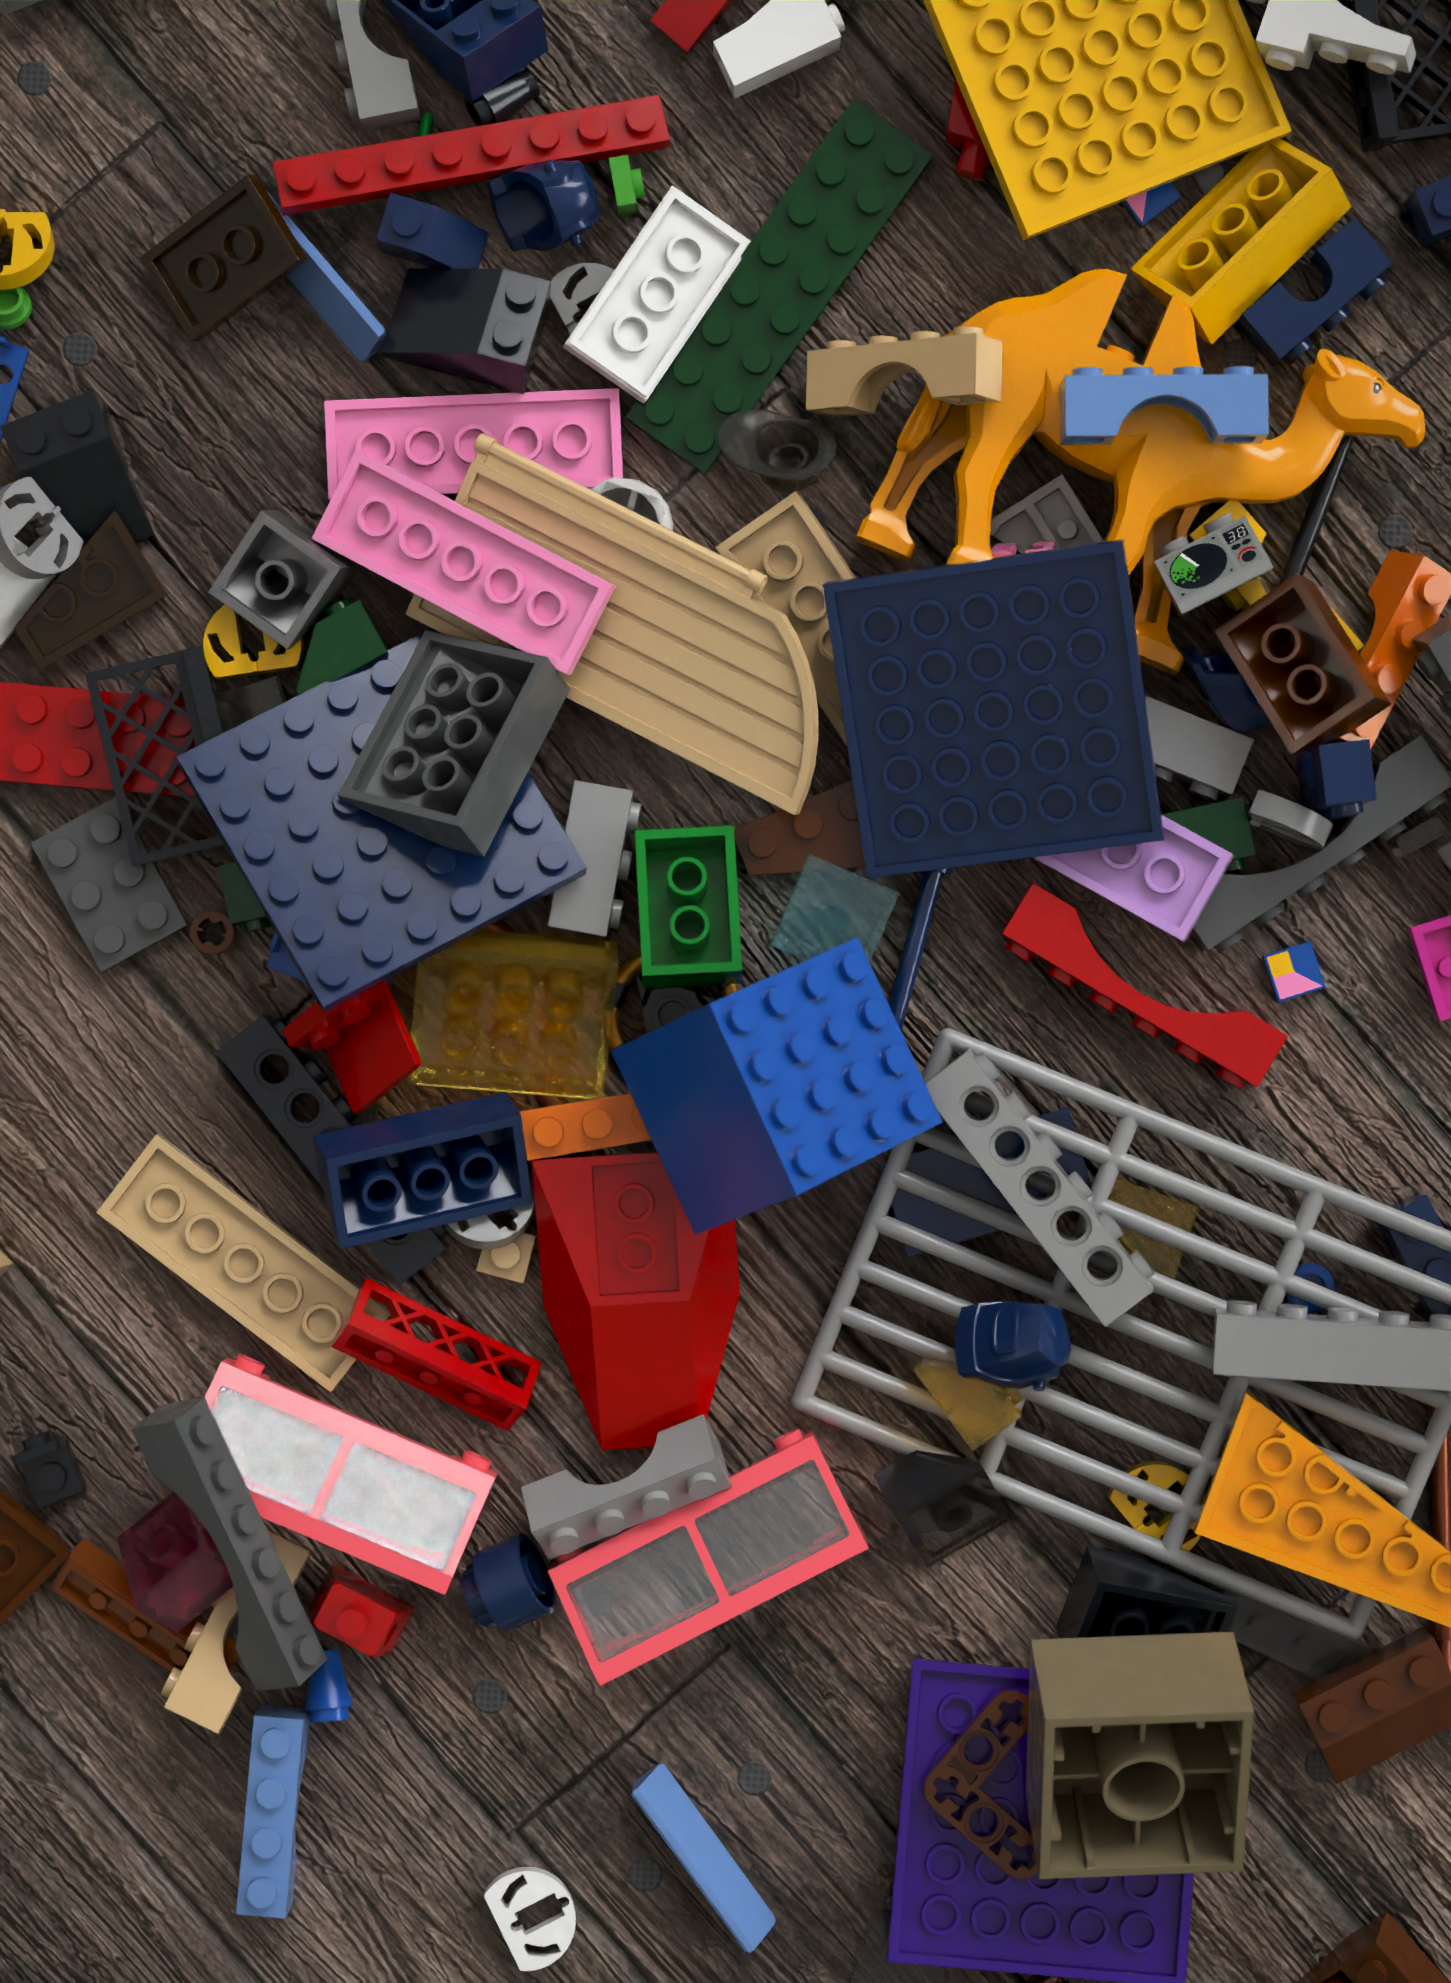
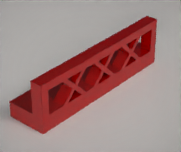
M365 1278L361 1284L351 1312L337 1331L331 1346L506 1431L512 1427L526 1410L542 1362L368 1278ZM371 1298L386 1305L392 1319L382 1322L363 1313L368 1299ZM421 1322L429 1326L436 1340L426 1343L415 1338L409 1324ZM465 1343L473 1347L480 1362L469 1364L461 1360L454 1345ZM508 1364L525 1372L520 1388L505 1381L498 1366Z

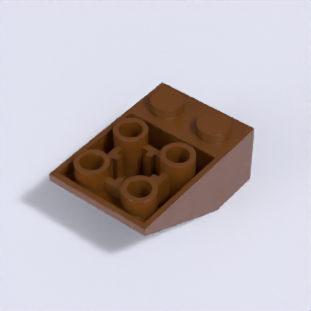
M1386 1911L1351 1933L1296 1983L1450 1982Z

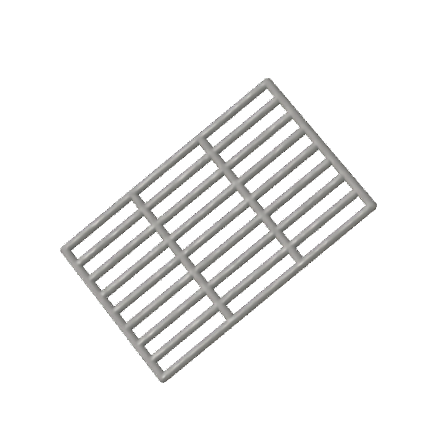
M945 1028L938 1034L922 1074L924 1082L948 1065L953 1051L963 1054L970 1048L975 1056L984 1052L999 1070L1118 1117L1119 1121L1109 1145L1034 1115H1031L1025 1121L1037 1136L1045 1131L1058 1147L1101 1164L1090 1189L1093 1195L1087 1199L1098 1215L1106 1210L1120 1226L1267 1285L1257 1311L1277 1312V1305L1282 1304L1287 1293L1326 1310L1331 1307L1351 1308L1359 1310L1358 1317L1379 1319V1311L1382 1310L1294 1275L1305 1247L1451 1306L1450 1284L1313 1228L1325 1201L1448 1252H1451L1450 1230L951 1028ZM972 1092L966 1097L965 1106L967 1110L984 1117L993 1112L994 1102L992 1098L977 1092ZM1140 1126L1305 1193L1295 1220L1292 1221L1127 1154L1137 1127ZM930 1128L894 1146L792 1395V1407L804 1414L1352 1641L1358 1640L1364 1632L1377 1600L1357 1593L1349 1615L1345 1617L1181 1549V1545L1191 1521L1197 1523L1203 1506L1199 1502L1210 1476L1214 1477L1220 1460L1218 1456L1228 1432L1232 1428L1248 1385L1416 1453L1404 1481L1316 1445L1369 1488L1397 1499L1394 1507L1410 1520L1451 1425V1391L1386 1387L1435 1407L1425 1434L1422 1435L1285 1379L1228 1376L1229 1380L1219 1404L1071 1344V1352L1067 1364L1210 1422L1199 1450L1046 1386L1043 1391H1035L1033 1385L1022 1389H1013L987 1383L1007 1392L999 1414L995 1419L833 1352L832 1349L842 1324L958 1371L954 1348L850 1306L861 1279L955 1318H959L962 1307L974 1305L969 1301L869 1261L879 1233L1044 1301V1305L1060 1310L1065 1309L1102 1324L1080 1294L1071 1291L1073 1285L1059 1267L1053 1282H1049L888 1216L887 1213L895 1193L900 1188L1043 1247L1018 1215L905 1170L916 1142L982 1169L959 1138L935 1128ZM1040 1171L1033 1172L1026 1180L1027 1188L1044 1195L1051 1194L1056 1186L1052 1176ZM1118 1173H1124L1286 1239L1276 1266H1271L1109 1200L1108 1198ZM1081 1214L1071 1236L1081 1234L1086 1227V1220ZM1106 1251L1093 1253L1087 1262L1088 1266L1107 1274L1112 1273L1117 1266L1116 1258ZM1155 1271V1274L1148 1279L1153 1285L1154 1293L1212 1317H1215V1308H1226V1300ZM1127 1313L1122 1314L1107 1326L1212 1370L1213 1348ZM824 1369L989 1437L978 1464L815 1397L814 1393ZM972 1377V1378H975V1379L980 1380V1381H982V1382H985V1381H983V1380H981V1379H979V1378ZM1025 1400L1192 1468L1181 1495L1015 1427ZM1009 1445L1173 1513L1163 1539L1160 1540L996 1472L1006 1446Z

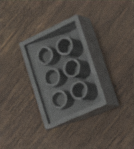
M425 630L338 796L348 804L443 847L485 857L570 689L548 657Z

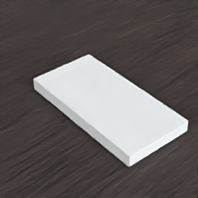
M672 185L567 339L563 348L644 404L741 261V255L751 241Z

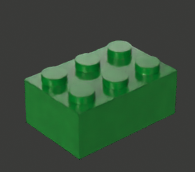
M734 825L635 830L643 989L742 983Z

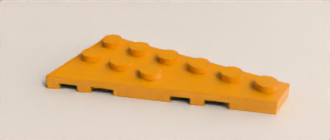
M1245 1390L1195 1525L1194 1533L1451 1628V1552Z

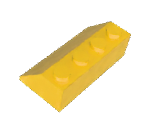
M1278 138L1250 150L1130 270L1165 308L1173 294L1185 301L1194 319L1195 334L1212 345L1240 318L1243 312L1251 307L1352 206L1332 168Z

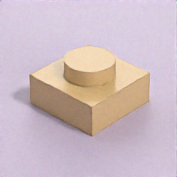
M495 1224V1226H496L499 1230H500L502 1227H504V1226ZM506 1227L509 1231H514L513 1228ZM524 1232L519 1238L506 1246L495 1249H482L476 1271L524 1284L537 1235Z

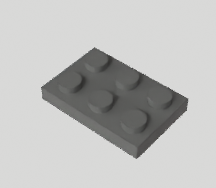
M116 797L30 843L100 972L104 973L190 926L155 861L137 866L132 865ZM137 831L136 838L140 854L149 853L146 844Z

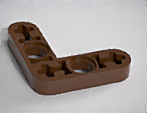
M1007 1688L998 1691L989 1699L930 1768L923 1779L922 1790L929 1804L1002 1870L1013 1878L1024 1880L1038 1873L1032 1834L979 1788L987 1776L1028 1730L1029 1699L1020 1691ZM1018 1699L1022 1703L1018 1711L1023 1717L1017 1724L1009 1720L1002 1726L999 1731L1008 1737L1000 1744L996 1736L988 1729L982 1727L981 1724L988 1718L991 1724L995 1726L1003 1715L1002 1711L998 1708L1000 1703L1005 1700L1007 1703L1012 1704ZM974 1736H984L991 1742V1756L982 1764H972L965 1758V1744ZM951 1776L957 1778L953 1787L965 1800L968 1798L970 1791L977 1795L976 1798L964 1806L958 1819L951 1814L959 1809L955 1802L947 1796L942 1797L940 1800L934 1798L938 1790L933 1783L938 1777H941L943 1780H948ZM982 1807L993 1810L997 1817V1825L994 1831L984 1836L973 1833L969 1826V1818L972 1812ZM1009 1824L1015 1828L1014 1831L1007 1834L1010 1840L1021 1848L1027 1843L1032 1845L1028 1853L1033 1860L1028 1866L1021 1862L1016 1864L1015 1867L1009 1865L1013 1856L1001 1843L998 1845L996 1852L989 1848V1846L1002 1838Z

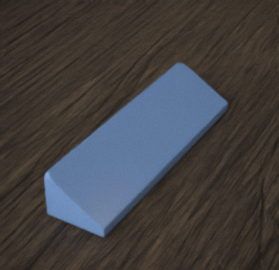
M269 194L308 258L307 261L287 275L288 279L360 362H366L383 348L387 335L386 330L290 217L282 215L281 207Z
M663 1763L657 1764L633 1782L631 1795L743 1950L750 1953L755 1950L774 1926L775 1916L668 1768Z

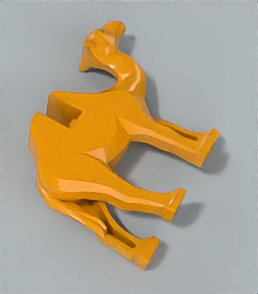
M1109 269L1091 270L1080 273L1048 293L999 301L981 310L958 326L979 327L983 329V335L1003 341L1001 402L957 406L932 398L926 384L917 405L899 435L896 454L882 484L870 503V513L863 519L856 535V541L903 562H909L916 547L907 530L906 513L917 490L930 473L963 451L953 475L956 496L955 548L949 554L945 565L993 558L990 548V527L995 491L1011 462L1029 439L1034 436L1051 453L1066 464L1089 476L1114 484V513L1104 542L1124 539L1129 575L1141 559L1140 594L1134 614L1140 661L1170 675H1176L1179 673L1185 659L1173 644L1167 630L1171 599L1153 564L1154 561L1162 558L1158 549L1184 535L1187 538V532L1199 509L1208 504L1227 503L1228 501H1239L1241 504H1265L1294 498L1323 473L1344 436H1372L1394 439L1404 448L1418 447L1424 440V413L1419 405L1393 388L1376 370L1359 360L1336 355L1327 349H1321L1316 355L1315 364L1306 366L1302 371L1305 384L1300 393L1290 425L1283 434L1272 440H1264L1261 444H1210L1203 427L1191 414L1174 406L1159 404L1146 406L1130 414L1122 422L1117 436L1111 445H1060V384L1065 375H1072L1073 369L1097 367L1103 369V375H1123V369L1150 367L1153 368V375H1173V369L1178 367H1201L1191 310L1185 301L1174 294L1160 317L1141 365L1133 362L1135 356L1123 348L1108 345L1105 350L1097 347L1127 274ZM953 330L945 336L953 335Z

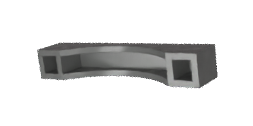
M1420 735L1411 739L1373 765L1377 800L1364 804L1363 813L1349 817L1337 833L1325 843L1323 849H1317L1314 853L1296 863L1272 872L1249 875L1224 874L1190 932L1200 949L1208 951L1215 947L1218 953L1225 951L1243 938L1239 929L1254 919L1259 926L1265 924L1285 910L1280 903L1282 900L1294 892L1300 898H1303L1325 883L1321 876L1322 873L1336 864L1342 871L1364 857L1366 853L1362 846L1376 837L1379 838L1381 843H1384L1403 831L1407 826L1402 819L1417 809L1424 816L1448 799L1443 792L1451 787V777L1423 736Z
M205 1397L161 1405L131 1430L152 1474L170 1487L192 1509L211 1535L224 1559L233 1583L238 1606V1635L235 1650L253 1688L257 1692L299 1687L327 1660V1657Z

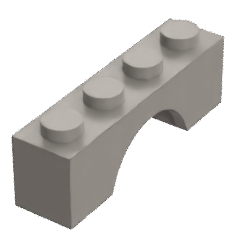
M326 0L331 22L340 21L343 39L335 40L340 69H350L353 87L344 89L350 118L359 117L364 132L421 121L413 73L408 59L386 54L378 49L365 34L364 16L370 0Z
M704 1414L658 1432L655 1446L646 1462L637 1471L620 1481L603 1485L588 1484L578 1480L565 1469L525 1485L521 1489L531 1533L550 1560L557 1556L571 1553L580 1547L605 1537L616 1535L625 1529L650 1519L664 1516L670 1511L695 1501L709 1498L715 1493L732 1487L720 1442Z

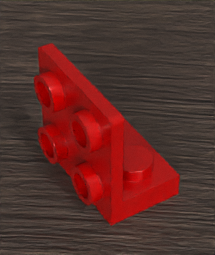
M386 980L325 1013L322 1012L316 1001L282 1030L289 1047H312L313 1050H326L353 1113H363L421 1066L419 1054Z

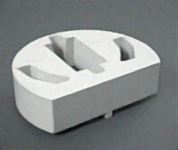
M518 1867L500 1874L487 1886L484 1891V1898L520 1971L542 1969L554 1963L564 1954L574 1936L576 1914L572 1896L559 1878L540 1868ZM523 1874L526 1880L516 1887L509 1903H505L502 1897L508 1886ZM553 1893H555L557 1900L562 1897L568 1898L566 1902L562 1903L563 1912L525 1931L522 1924L517 1927L512 1926V1923L518 1920L516 1912ZM557 1943L559 1948L542 1952L528 1950L525 1944L545 1947Z

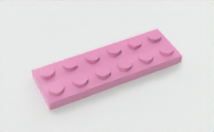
M619 388L524 392V394L515 392L324 401L329 500H331L355 450L374 458L446 497L457 496L470 464L477 454L473 448L477 437L481 433L496 439L498 444L588 489L594 488L599 483L611 478H623Z
M357 450L354 451L311 538L526 653L548 657L557 670L568 675L573 673L616 588L612 583Z

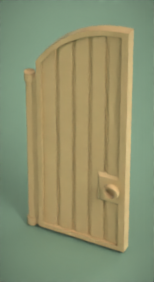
M481 433L477 437L473 448L477 454L470 464L455 502L616 586L573 673L568 675L557 670L570 689L566 698L793 815L800 814L816 765L819 739L817 698L808 659L799 637L786 614L754 599L755 593L760 594L763 591L768 576L755 569L749 570L498 444L496 439ZM416 594L413 595L405 614L442 634L522 651Z

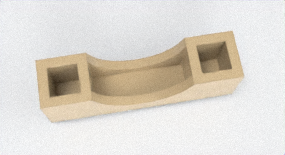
M971 326L953 328V335L940 337L938 332L910 333V340L898 341V338L892 336H872L868 338V345L856 346V342L846 340L827 342V349L807 351L806 410L832 418L874 414L880 397L890 383L899 376L915 370L924 378L931 397L957 406L1001 402L1003 341L983 335L982 328Z
M268 1531L291 1583L295 1587L310 1557V1551ZM220 1577L207 1602V1604L215 1607L206 1625L199 1622L196 1623L184 1647L185 1650L191 1652L187 1663L182 1671L175 1667L173 1668L161 1692V1695L168 1698L164 1706L165 1709L220 1735L242 1692V1688L229 1673L224 1654L228 1630L238 1616V1606L231 1577L229 1580Z

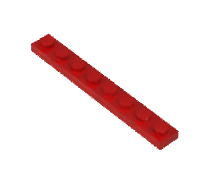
M660 95L280 160L272 162L282 215L284 216L387 198L390 192L404 195L495 179L514 169L548 160H579L581 163L622 155L669 148L670 138Z

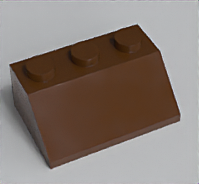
M1297 573L1214 631L1291 755H1297L1348 734L1391 705L1315 583Z
M1423 1627L1290 1694L1335 1784L1451 1727V1671L1434 1637Z

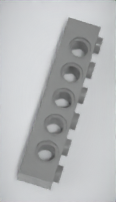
M969 1048L925 1082L937 1111L1104 1327H1106L1153 1292V1285L1148 1279L1155 1273L1137 1250L1129 1255L1121 1245L1118 1238L1124 1235V1233L1106 1210L1098 1215L1087 1199L1093 1193L1076 1171L1067 1175L1056 1161L1063 1154L1045 1131L1037 1136L1025 1121L1032 1114L1014 1091L1006 1096L995 1082L1001 1074L984 1052L975 1056ZM975 1091H983L990 1095L994 1102L993 1112L984 1118L972 1116L965 1106V1100L969 1094ZM1005 1131H1014L1023 1138L1025 1148L1016 1157H1006L996 1147L997 1137ZM1036 1171L1048 1172L1055 1180V1189L1051 1194L1044 1197L1033 1195L1026 1185L1029 1175ZM1066 1211L1079 1212L1086 1220V1227L1077 1236H1067L1057 1226L1059 1216ZM1097 1251L1110 1252L1116 1258L1117 1266L1108 1275H1096L1088 1267L1087 1262L1090 1256Z

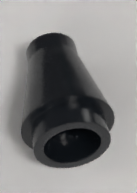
M524 69L513 74L473 102L464 96V103L476 126L505 122L529 101L539 96L540 89L532 73L528 69Z

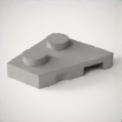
M1063 474L991 519L990 535L1003 543H1016V549L1021 554H1024L1026 550L1032 549V544L1036 542L1055 541L1056 549L1104 542Z

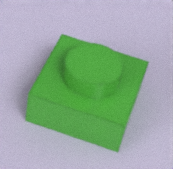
M628 155L609 158V165L619 218L638 214L636 199L645 198L640 168L630 169Z

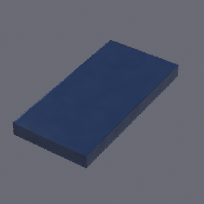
M1068 1107L1036 1116L1075 1132ZM1005 1131L996 1139L998 1151L1006 1157H1016L1025 1148L1023 1138L1014 1131ZM1058 1147L1063 1155L1056 1159V1161L1066 1174L1070 1175L1076 1171L1091 1189L1092 1185L1084 1158ZM932 1148L911 1154L905 1170L1018 1215L983 1169ZM887 1161L879 1163L882 1173ZM900 1188L897 1189L891 1203L895 1219L954 1243L1000 1231V1229ZM1028 1188V1190L1035 1196H1047ZM903 1243L907 1258L926 1253Z

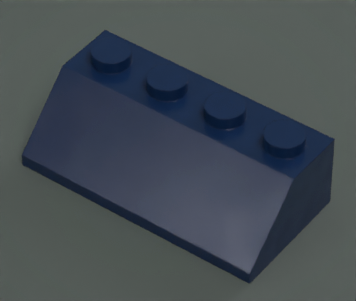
M506 1092L313 1136L319 1178L340 1249L533 1204L521 1114Z

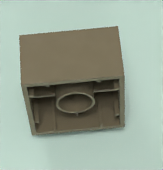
M1234 1632L1033 1639L1030 1641L1026 1802L1039 1879L1243 1871L1254 1709Z

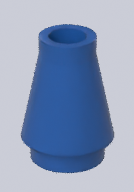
M339 1650L324 1651L327 1660L308 1678L304 1711H309L310 1723L349 1719V1707L353 1706L341 1665Z

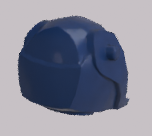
M548 160L546 162L530 164L514 169L487 183L496 220L510 249L513 251L525 248L548 251L557 248L569 240L571 245H579L583 242L581 234L593 228V223L600 218L598 200L593 184L579 160Z
M1194 644L1186 646L1183 656L1194 679L1199 682L1202 688L1203 697L1218 719L1221 718L1231 730L1237 733L1250 731L1270 722L1228 653L1200 655Z
M987 1302L961 1308L955 1334V1356L959 1375L964 1378L976 1377L1002 1388L1022 1389L1033 1385L1035 1391L1045 1390V1381L1060 1377V1369L1068 1362L1071 1352L1070 1334L1062 1316V1310L1030 1302Z

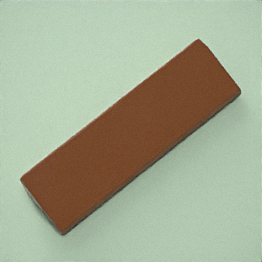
M82 1539L75 1547L49 1586L51 1590L170 1672H172L174 1667L181 1671L183 1670L191 1655V1652L185 1650L184 1647L197 1622L203 1625L207 1623L87 1539ZM226 1636L224 1654L227 1668L230 1671L239 1656L235 1650L236 1642Z

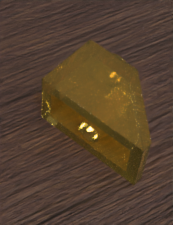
M923 1357L915 1363L913 1370L972 1451L1021 1417L1022 1408L1018 1403L1024 1398L1019 1389L1002 1388L976 1377L964 1378L958 1374L957 1362Z

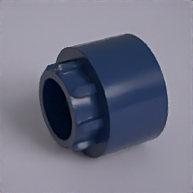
M523 1533L476 1552L473 1556V1563L467 1565L466 1571L462 1573L461 1584L468 1607L477 1622L484 1627L492 1629L498 1626L501 1630L508 1632L552 1614L555 1611L556 1598L548 1569L536 1545Z

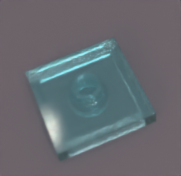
M808 853L770 944L773 947L808 960L858 937L870 962L900 892L897 889Z

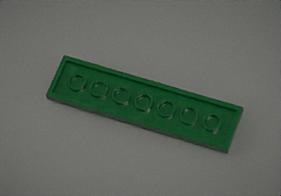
M853 99L742 253L741 261L647 401L643 404L637 400L625 416L626 420L706 476L933 159V154Z

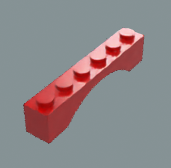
M1034 883L1027 887L999 934L1008 940L1004 949L1028 963H1030L1033 956L1050 966L1046 974L1069 988H1072L1075 982H1078L1093 991L1089 997L1090 1001L1113 1014L1118 1007L1135 1017L1131 1023L1132 1026L1154 1039H1157L1160 1032L1177 1042L1173 1048L1175 1052L1198 1065L1202 1058L1219 1067L1215 1074L1218 1078L1239 1090L1242 1089L1245 1083L1252 1087L1259 1086L1288 1037L1246 1010L1219 1014L1190 1012L1166 1006L1139 993L1120 979L1099 957L1083 930L1076 908Z

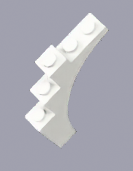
M770 0L747 22L713 41V55L733 98L742 96L840 50V33L846 29L837 6L834 3L826 4V2L831 0Z
M1246 0L1259 4L1265 2V0ZM1269 0L1255 40L1260 55L1265 59V62L1274 68L1286 71L1293 70L1294 66L1309 69L1315 51H1318L1322 58L1335 63H1346L1348 59L1364 62L1369 69L1386 75H1392L1396 70L1410 73L1416 57L1412 37L1375 25L1343 6L1338 0Z

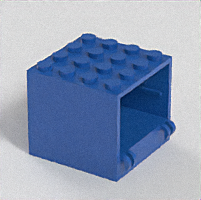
M858 937L714 1001L611 1051L695 1235L797 1196L943 1122Z

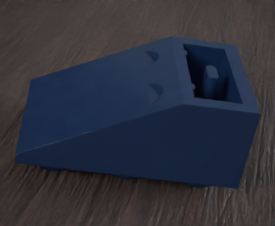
M381 0L441 77L472 102L548 51L541 8L533 0Z

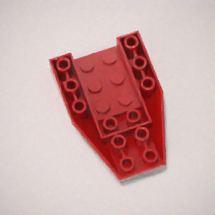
M657 1152L547 1157L531 1160L543 1306L601 1450L654 1447L658 1432L704 1414L707 1420L740 1295L735 1220L695 1235Z

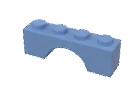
M1249 366L1227 367L1223 369V374H1204L1202 367H1178L1173 369V375H1153V368L1130 367L1123 369V375H1103V369L1082 367L1073 369L1072 375H1065L1060 384V445H1111L1117 436L1122 422L1130 414L1146 406L1159 404L1174 406L1191 414L1203 427L1210 444H1261L1269 435L1268 374H1254V368Z
M261 1704L254 1714L236 1914L286 1919L293 1905L297 1863L295 1848L297 1808L309 1730V1711H304V1708Z

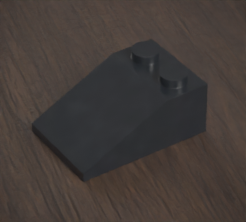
M408 268L381 351V357L524 394L549 313L551 281L507 269Z
M93 390L0 426L21 479L32 477L55 507L59 506L61 508L60 513L83 539L82 548L115 509L136 543L156 536L104 402Z
M1087 1547L1057 1622L1056 1629L1059 1638L1229 1632L1239 1606L1234 1599L1137 1556Z

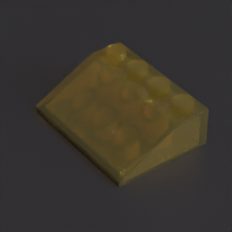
M480 930L417 963L410 1036L421 1059V1066L407 1077V1084L582 1099L604 1098L619 967L617 942Z

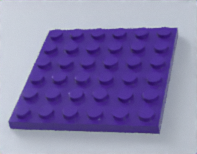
M911 1658L887 1961L1122 1983H1186L1194 1873L1039 1879V1874L1037 1873L1031 1878L1024 1880L1016 1879L1002 1870L940 1815L924 1797L922 1785L927 1772L994 1694L1009 1688L1020 1691L1029 1699L1030 1668ZM1018 1699L1012 1704L1004 1700L998 1707L1003 1715L995 1726L991 1724L988 1718L984 1720L981 1726L991 1731L1000 1744H1002L1008 1736L999 1730L1009 1720L1014 1721L1016 1724L1021 1721L1023 1716L1019 1713L1018 1709L1022 1703ZM1027 1730L982 1782L979 1788L1032 1834L1026 1802ZM984 1736L970 1738L964 1747L965 1758L972 1764L986 1762L992 1753L991 1742ZM951 1776L948 1780H943L941 1777H938L933 1783L938 1790L934 1798L940 1800L942 1797L947 1796L955 1802L959 1809L951 1814L958 1819L964 1806L976 1798L977 1795L970 1791L968 1798L965 1800L953 1787L957 1778ZM978 1808L972 1812L969 1818L970 1829L977 1835H988L994 1831L997 1825L996 1814L989 1808ZM1009 1824L1002 1838L989 1846V1848L996 1852L998 1845L1001 1843L1013 1856L1009 1865L1015 1867L1016 1864L1021 1862L1028 1866L1033 1860L1028 1853L1032 1845L1027 1843L1021 1848L1010 1840L1007 1834L1014 1831L1015 1828Z

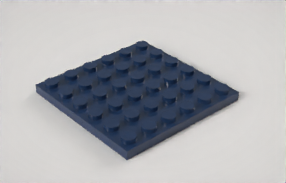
M1124 539L830 581L823 584L867 878L1164 840Z
M431 628V629L428 630V631H433V632L440 633V632L436 631V630L433 629V628ZM424 632L389 649V654L331 683L326 681L177 756L178 766L323 1013L586 874L587 868L529 772L523 780L485 857L443 847L348 804L339 798L338 794Z

